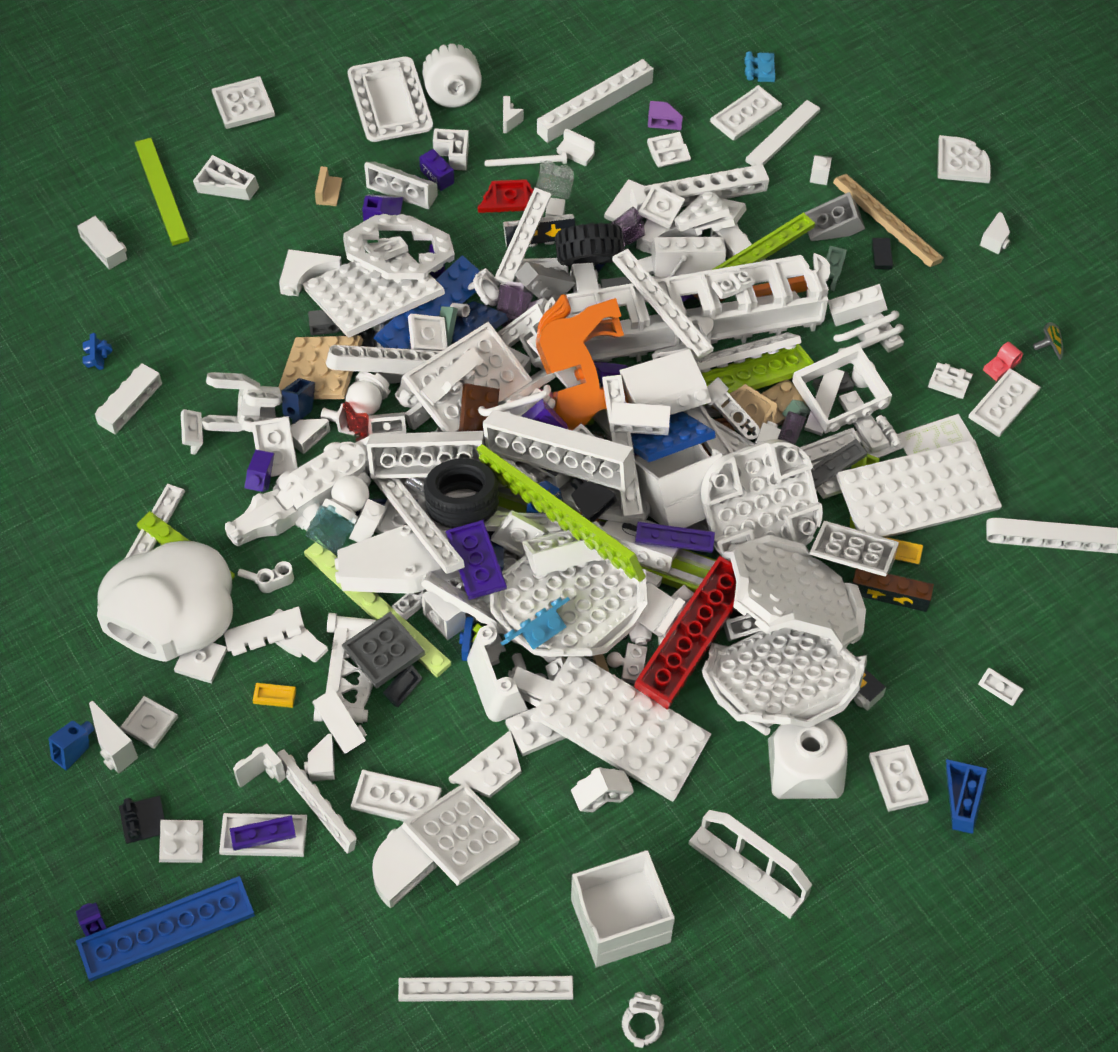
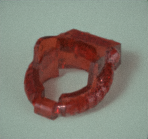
M344 402L342 407L345 410L349 432L353 431L354 436L360 435L355 441L358 442L368 437V414L356 413L349 402Z

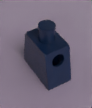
M298 378L281 391L283 415L292 418V424L303 420V417L312 411L315 382Z

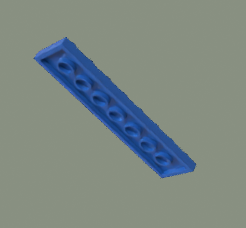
M462 255L436 279L444 288V295L394 317L374 336V339L383 348L411 349L408 316L410 314L439 317L441 306L450 307L452 303L464 304L476 293L475 288L469 290L468 286L480 271Z
M238 876L76 940L88 979L91 982L251 918L255 914L242 880Z

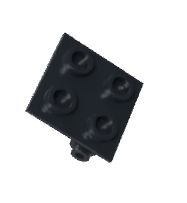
M160 796L136 802L132 801L131 798L124 799V803L119 806L126 844L160 836V822L165 820Z

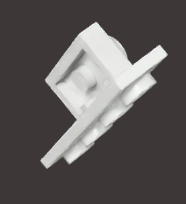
M471 348L425 386L420 393L433 406L452 389L454 391L463 384L461 381L470 379L475 374L474 371L485 361Z

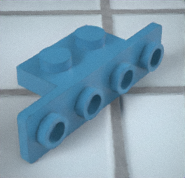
M559 597L551 603L552 608L549 610L543 608L535 614L536 619L531 621L528 618L521 623V629L517 632L512 629L503 635L505 640L500 642L502 646L522 633L534 650L565 629L567 626L556 612V609L570 601V598L567 597L562 600Z

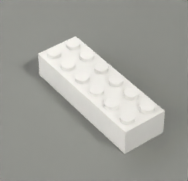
M484 431L370 434L367 442L371 479L427 477L433 468L451 459L465 458L481 462L476 448L481 444L485 446Z

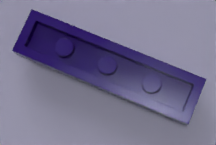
M637 522L635 542L712 553L715 532Z

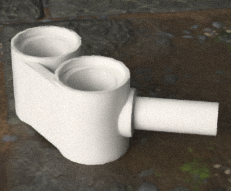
M286 561L277 563L273 570L261 569L257 574L243 569L238 571L239 577L255 581V584H258L259 590L263 593H271L274 590L292 584L294 581L292 565Z

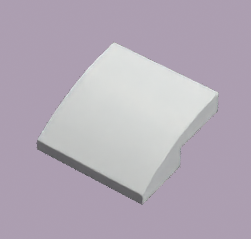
M680 132L647 140L651 155L658 168L691 160Z

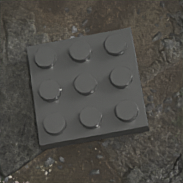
M391 611L342 644L344 651L376 689L426 655L423 648Z

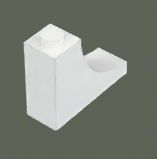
M647 219L637 236L636 248L652 254L651 248L654 237H701V234H696V227L680 232L675 226V222L668 229Z
M288 250L279 281L281 294L299 296L303 283L323 275L327 271L340 268L342 265L341 256Z

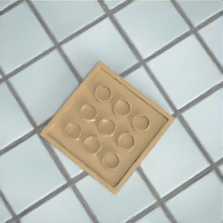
M296 337L279 384L280 392L292 382L301 378L315 382L314 399H345L353 371L332 370L328 368L326 360L329 348L332 345L362 346V337Z

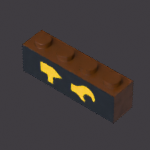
M856 568L852 583L858 585L861 596L864 598L924 612L928 610L934 586L931 583L888 574L885 577Z

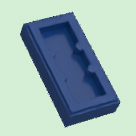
M466 616L464 633L460 632L459 644H462V661H467L472 647L471 641L474 633L473 617Z

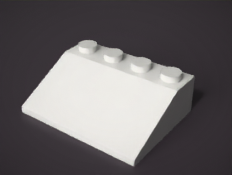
M690 349L619 370L628 402L631 404L640 402L647 405L664 404L670 406V415L711 402L706 382Z
M824 521L812 546L810 555L886 577L894 563L899 542Z

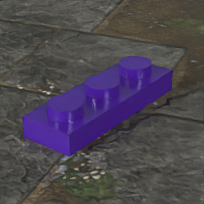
M292 815L229 828L234 851L296 838Z

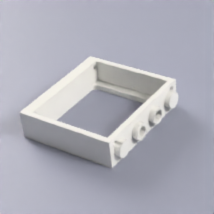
M859 344L853 345L793 374V384L825 434L830 431L835 432L845 424H852L858 418L867 417L878 409H885L891 401V392ZM848 363H852L876 399L828 420L806 386V383Z

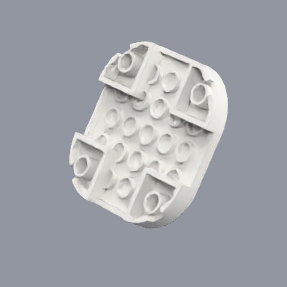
M767 440L729 453L719 458L709 468L702 482L701 499L709 531L715 532L714 547L721 555L740 544L767 535L802 543L805 546L814 538L813 534L817 527L821 525L823 512L822 504L818 502L811 469L813 465L808 455L802 449L784 440Z

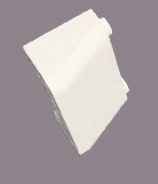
M494 623L480 628L467 657V662L486 715L491 721L498 722L527 711L528 708L512 678L503 677L498 680L496 679L492 666L500 663L499 655L501 652L506 651V649L500 643L502 639Z

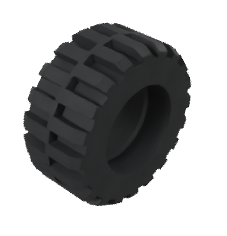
M581 224L559 230L555 235L557 260L561 265L572 266V264L593 263L595 266L612 263L613 256L624 251L623 230L617 224Z

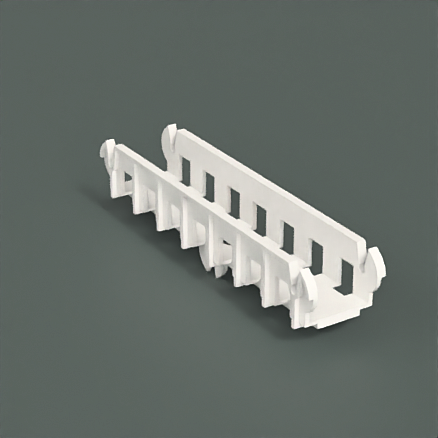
M814 253V271L809 269V265L803 256L798 255L655 279V281L685 315L686 312L681 296L698 293L702 307L686 309L692 316L688 317V319L711 345L717 343L718 340L733 337L735 340L741 339L743 344L746 343V338L752 337V334L769 331V334L776 333V335H779L781 332L787 331V328L797 326L810 327L811 331H815L816 326L821 325L825 319L828 304L826 281H828L830 276V264L827 259ZM747 269L755 280V284L768 281L773 295L756 297L753 286L735 294L737 301L720 303L712 284L714 281L729 278L731 272ZM804 275L808 286L806 298H800L795 291H791L787 278ZM632 283L566 294L571 307V312L566 318L573 317V314L582 312L586 307L616 298L619 307H627L630 319L620 321L624 336L618 338L596 336L584 343L593 362L612 361V358L628 355L629 358L636 357L638 362L641 361V356L647 355V352L685 345L659 314L649 316L645 302L648 301ZM553 297L546 303L544 313L556 303Z

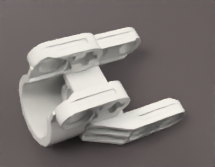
M218 372L207 374L206 383L215 388L240 390L237 416L208 415L202 418L203 429L210 431L239 432L245 430L253 432L251 422L278 418L275 416V406L280 405L282 402L279 387L260 386L259 382L244 374Z

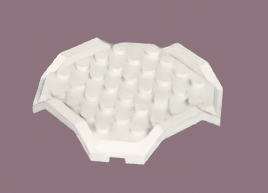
M547 527L542 536L562 531L561 527ZM525 554L506 571H502L507 589L490 594L491 613L506 633L512 629L517 632L521 629V623L528 618L531 621L536 619L535 614L543 608H546V610L552 608L551 603L559 597L562 600L567 597L570 598V601L556 609V612L567 626L565 629L534 650L522 633L514 638L534 655L547 657L594 656L607 653L635 628L648 606L646 578L641 583L635 578L630 579L624 573V570L615 568L609 559L590 561L586 565L572 566L565 571L550 572L547 576H536Z
M767 535L747 541L723 553V558L731 559L737 581L733 607L744 616L750 614L755 618V625L765 633L785 627L830 638L839 652L847 648L849 643L854 644L861 639L864 632L866 608L858 585L843 583L840 575L810 555L805 544Z
M785 627L768 633L762 630L731 646L712 643L708 661H705L702 672L715 700L736 721L749 720L760 723L792 724L810 728L844 711L860 690L867 663V655L855 657L846 648L839 652L830 638Z

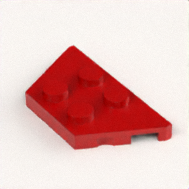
M527 180L492 181L489 185V190L483 196L482 203L478 205V213L525 211L534 189L531 188Z

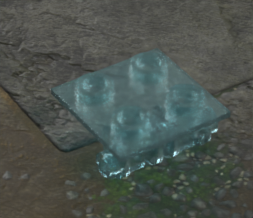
M320 505L305 536L338 556L337 550L342 548L349 532L353 531L354 526L352 522L346 521L342 516H338L337 513H333L327 507Z

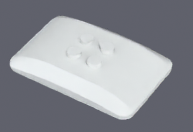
M399 57L349 68L348 77L365 135L369 141H383L424 133L432 129V118L414 62L410 57Z

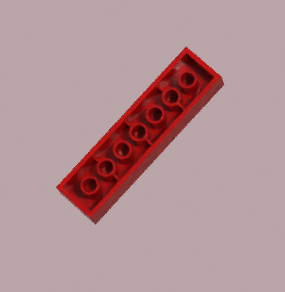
M719 555L635 681V689L667 710L735 609L733 606L737 581L730 561Z

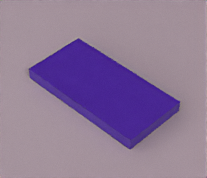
M484 520L446 530L448 542L464 560L465 567L458 571L468 600L507 589Z

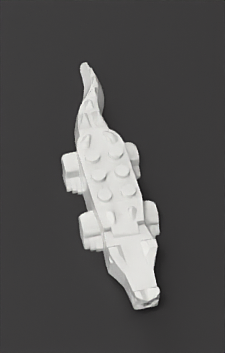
M438 427L434 432H442V430ZM369 436L356 443L332 442L324 448V453L292 472L286 471L281 474L276 480L273 491L256 494L253 496L251 504L244 514L233 522L225 523L228 538L234 545L240 546L259 537L277 536L295 524L298 528L300 527L306 531L318 525L324 514L323 509L326 508L322 504L325 498L332 499L331 491L333 485L340 478L346 475H355L363 479L367 486L370 485L371 479L368 476L369 459L367 450Z

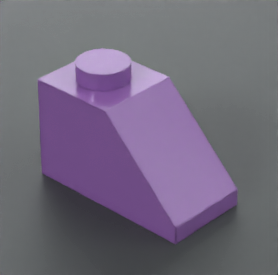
M650 101L649 128L681 130L683 116L667 102Z

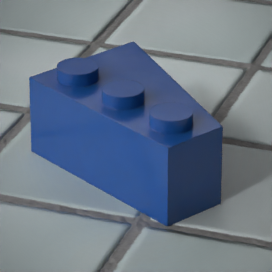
M946 759L952 829L973 834L987 780V768Z

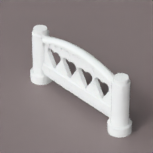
M329 613L327 632L334 633L326 693L333 688L335 692L340 691L341 694L350 690H357L358 694L355 696L357 701L355 703H350L346 699L342 703L346 709L350 708L356 717L354 719L355 723L367 722L368 710H364V707L372 691L373 684L359 667H354L345 660L350 658V656L344 651L342 644L376 620L337 616V613ZM353 672L360 673L358 685H352L343 677ZM314 709V721L322 722L323 720L319 713Z

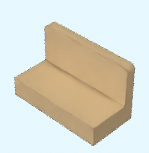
M328 167L320 168L315 190L316 204L337 206L342 178L330 177Z

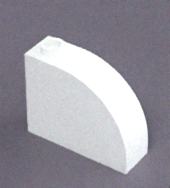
M402 825L398 829H393L388 834L387 839L376 851L373 860V878L377 893L390 909L437 867L433 859L402 828Z

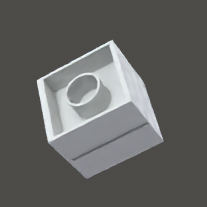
M698 444L649 463L638 455L634 456L640 494L643 495L645 501H648L651 506L649 516L660 525L681 528L706 519L701 499L702 482L709 468L722 457V453L713 449L712 456H709L702 444Z
M648 850L572 874L571 901L596 967L671 942L675 918Z

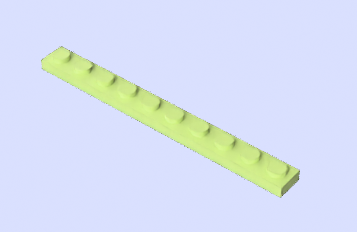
M319 540L304 551L305 557L342 590L341 583L337 584L335 572H338V570H336L334 559L337 557ZM343 591L376 621L391 611L425 651L426 655L418 661L433 675L438 677L451 666V661L410 623L403 619L376 592Z

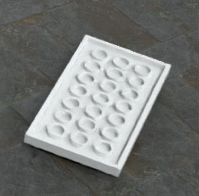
M975 439L841 471L836 475L856 530L883 538L996 511L1002 507Z
M568 656L532 715L534 719L617 769L624 770L627 775L672 802L678 795L711 736V733L673 710L665 709L633 686L582 656Z

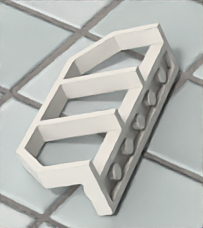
M712 810L705 814L702 826L689 840V845L791 919L809 896L812 887L811 882L798 864L729 814ZM711 822L723 824L738 835L735 850L707 830ZM745 841L769 857L766 873L740 854L744 849ZM776 863L787 870L802 890L801 897H798L771 877Z

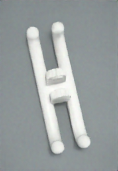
M894 310L885 317L849 332L835 335L833 339L836 342H841L858 336L862 342L857 344L864 349L901 333L904 330V326L897 324L895 328L880 334L879 326L899 317V312ZM849 347L840 348V349L838 350V352H840V351H842V350H845V349H847V348H849Z
M545 385L544 390L526 397L521 395L518 396L517 400L511 401L509 399L507 403L486 409L484 406H480L478 411L482 416H489L493 409L503 412L510 410L511 414L522 416L527 412L525 405L549 396L551 387ZM550 398L547 403L552 409L555 407V399Z

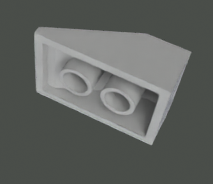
M850 192L805 212L815 223V227L808 231L811 241L847 237L865 229L858 206Z

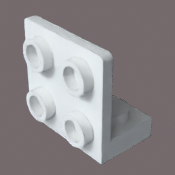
M268 744L256 748L249 757L238 761L233 768L240 787H243L264 770L270 778L273 779L275 777L279 783L286 778L281 759Z

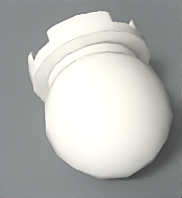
M359 371L355 378V383L347 390L345 396L346 406L351 413L357 416L367 417L368 415H373L380 408L382 399L387 398L391 392L388 389L390 384L379 373L373 375L368 372Z
M346 475L333 485L331 491L332 499L325 498L322 506L327 507L326 509L341 518L345 517L350 523L355 524L359 518L356 516V512L362 510L367 499H369V489L366 482L360 477Z

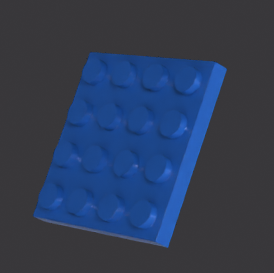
M683 411L670 415L668 436L631 433L633 452L648 463L716 438L713 429Z

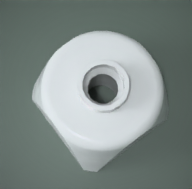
M828 718L810 728L792 724H781L768 738L771 789L775 797L778 799L839 798L843 794L848 756L847 741L843 731L834 721Z

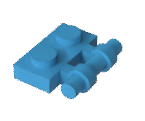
M747 52L744 58L747 80H753V77H758V82H775L774 53H757V58H754L752 52Z

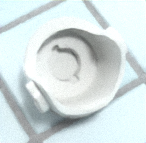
M402 378L395 396L402 406L412 408L420 401Z

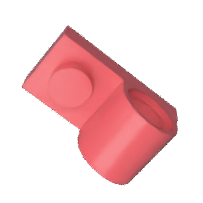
M1006 342L1000 348L997 356L984 366L983 371L995 381H998L1010 368L1013 369L1021 362L1023 352L1012 343Z

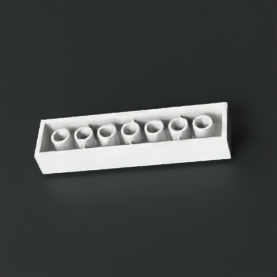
M495 409L483 422L486 447L498 456L626 491L635 477L633 447Z

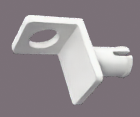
M341 404L339 411L323 408L321 411V419L336 422L338 432L359 436L364 421L348 417L345 404ZM350 423L358 425L355 430H349L347 426Z

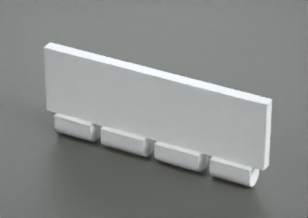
M299 606L226 630L224 637L228 652L232 651L233 656L247 652L246 646L248 645L250 650L266 646V639H268L269 644L284 640V633H287L288 638L302 634L301 628L304 627Z

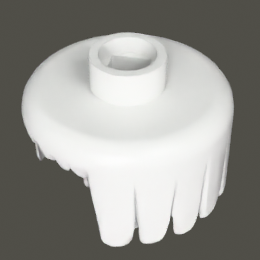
M449 44L448 48L446 45H442L439 51L434 49L432 55L428 54L426 61L423 63L422 74L429 96L439 105L452 108L460 107L471 102L477 96L481 88L482 76L477 59L468 48H464L462 45L456 46L455 44Z

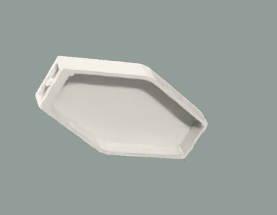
M409 525L395 528L337 550L338 558L334 559L336 570H338V572H335L337 584L341 583L342 591L410 594L425 590L421 584L428 571L445 581L460 576L458 570L446 574ZM436 526L447 539L446 530L452 528Z

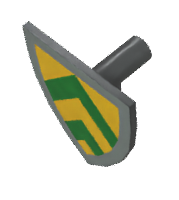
M1052 322L1046 323L1043 329L1046 334L1044 340L1034 343V349L1039 350L1052 345L1056 355L1061 360L1063 356V342L1060 329Z

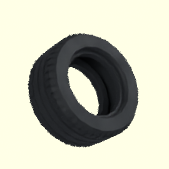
M459 458L442 462L429 472L424 481L426 511L438 524L452 529L484 520V523L487 522L495 514L499 504L498 480L495 473L484 463L473 459ZM459 489H469L478 492L466 498L446 496L447 493Z

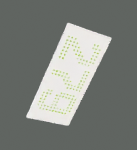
M959 414L897 434L905 445L904 450L907 455L974 440Z

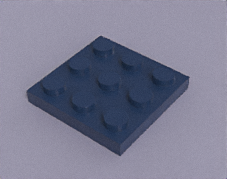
M475 301L467 304L470 307L469 315L467 317H456L451 343L454 344L487 322L495 330L506 322L508 317L506 313Z

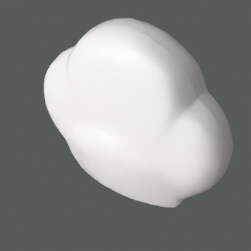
M195 541L169 542L150 552L132 555L123 559L107 572L98 590L99 608L97 617L102 631L136 653L159 661H169L180 655L197 651L210 645L225 633L233 616V604L230 596L232 577L228 564L217 550Z

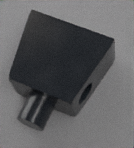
M574 478L570 483L575 489L571 494L573 501L582 515L590 522L596 521L617 502L616 495L601 484L590 481L583 482L580 478Z

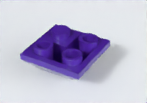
M376 194L366 195L362 209L363 220L366 221L374 215L401 214L403 197Z

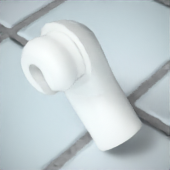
M516 653L512 656L515 667L512 668V671L509 670L508 676L512 679L517 667L526 670L521 653Z

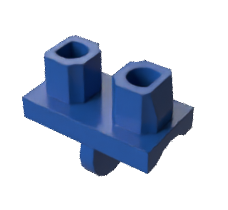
M95 333L90 334V340L83 342L84 351L87 354L90 353V355L83 357V364L87 368L95 366L98 370L104 369V358L112 353V346L106 340L97 339Z

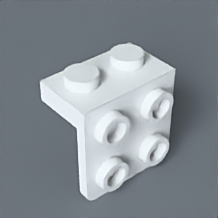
M647 583L648 606L638 623L660 637L669 632L673 626L672 621L675 617L678 618L684 607L682 606L685 601L679 597L673 599L653 584Z

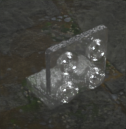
M551 161L540 162L539 176L535 188L551 193L553 196L569 199L574 181L573 169L567 165H554Z

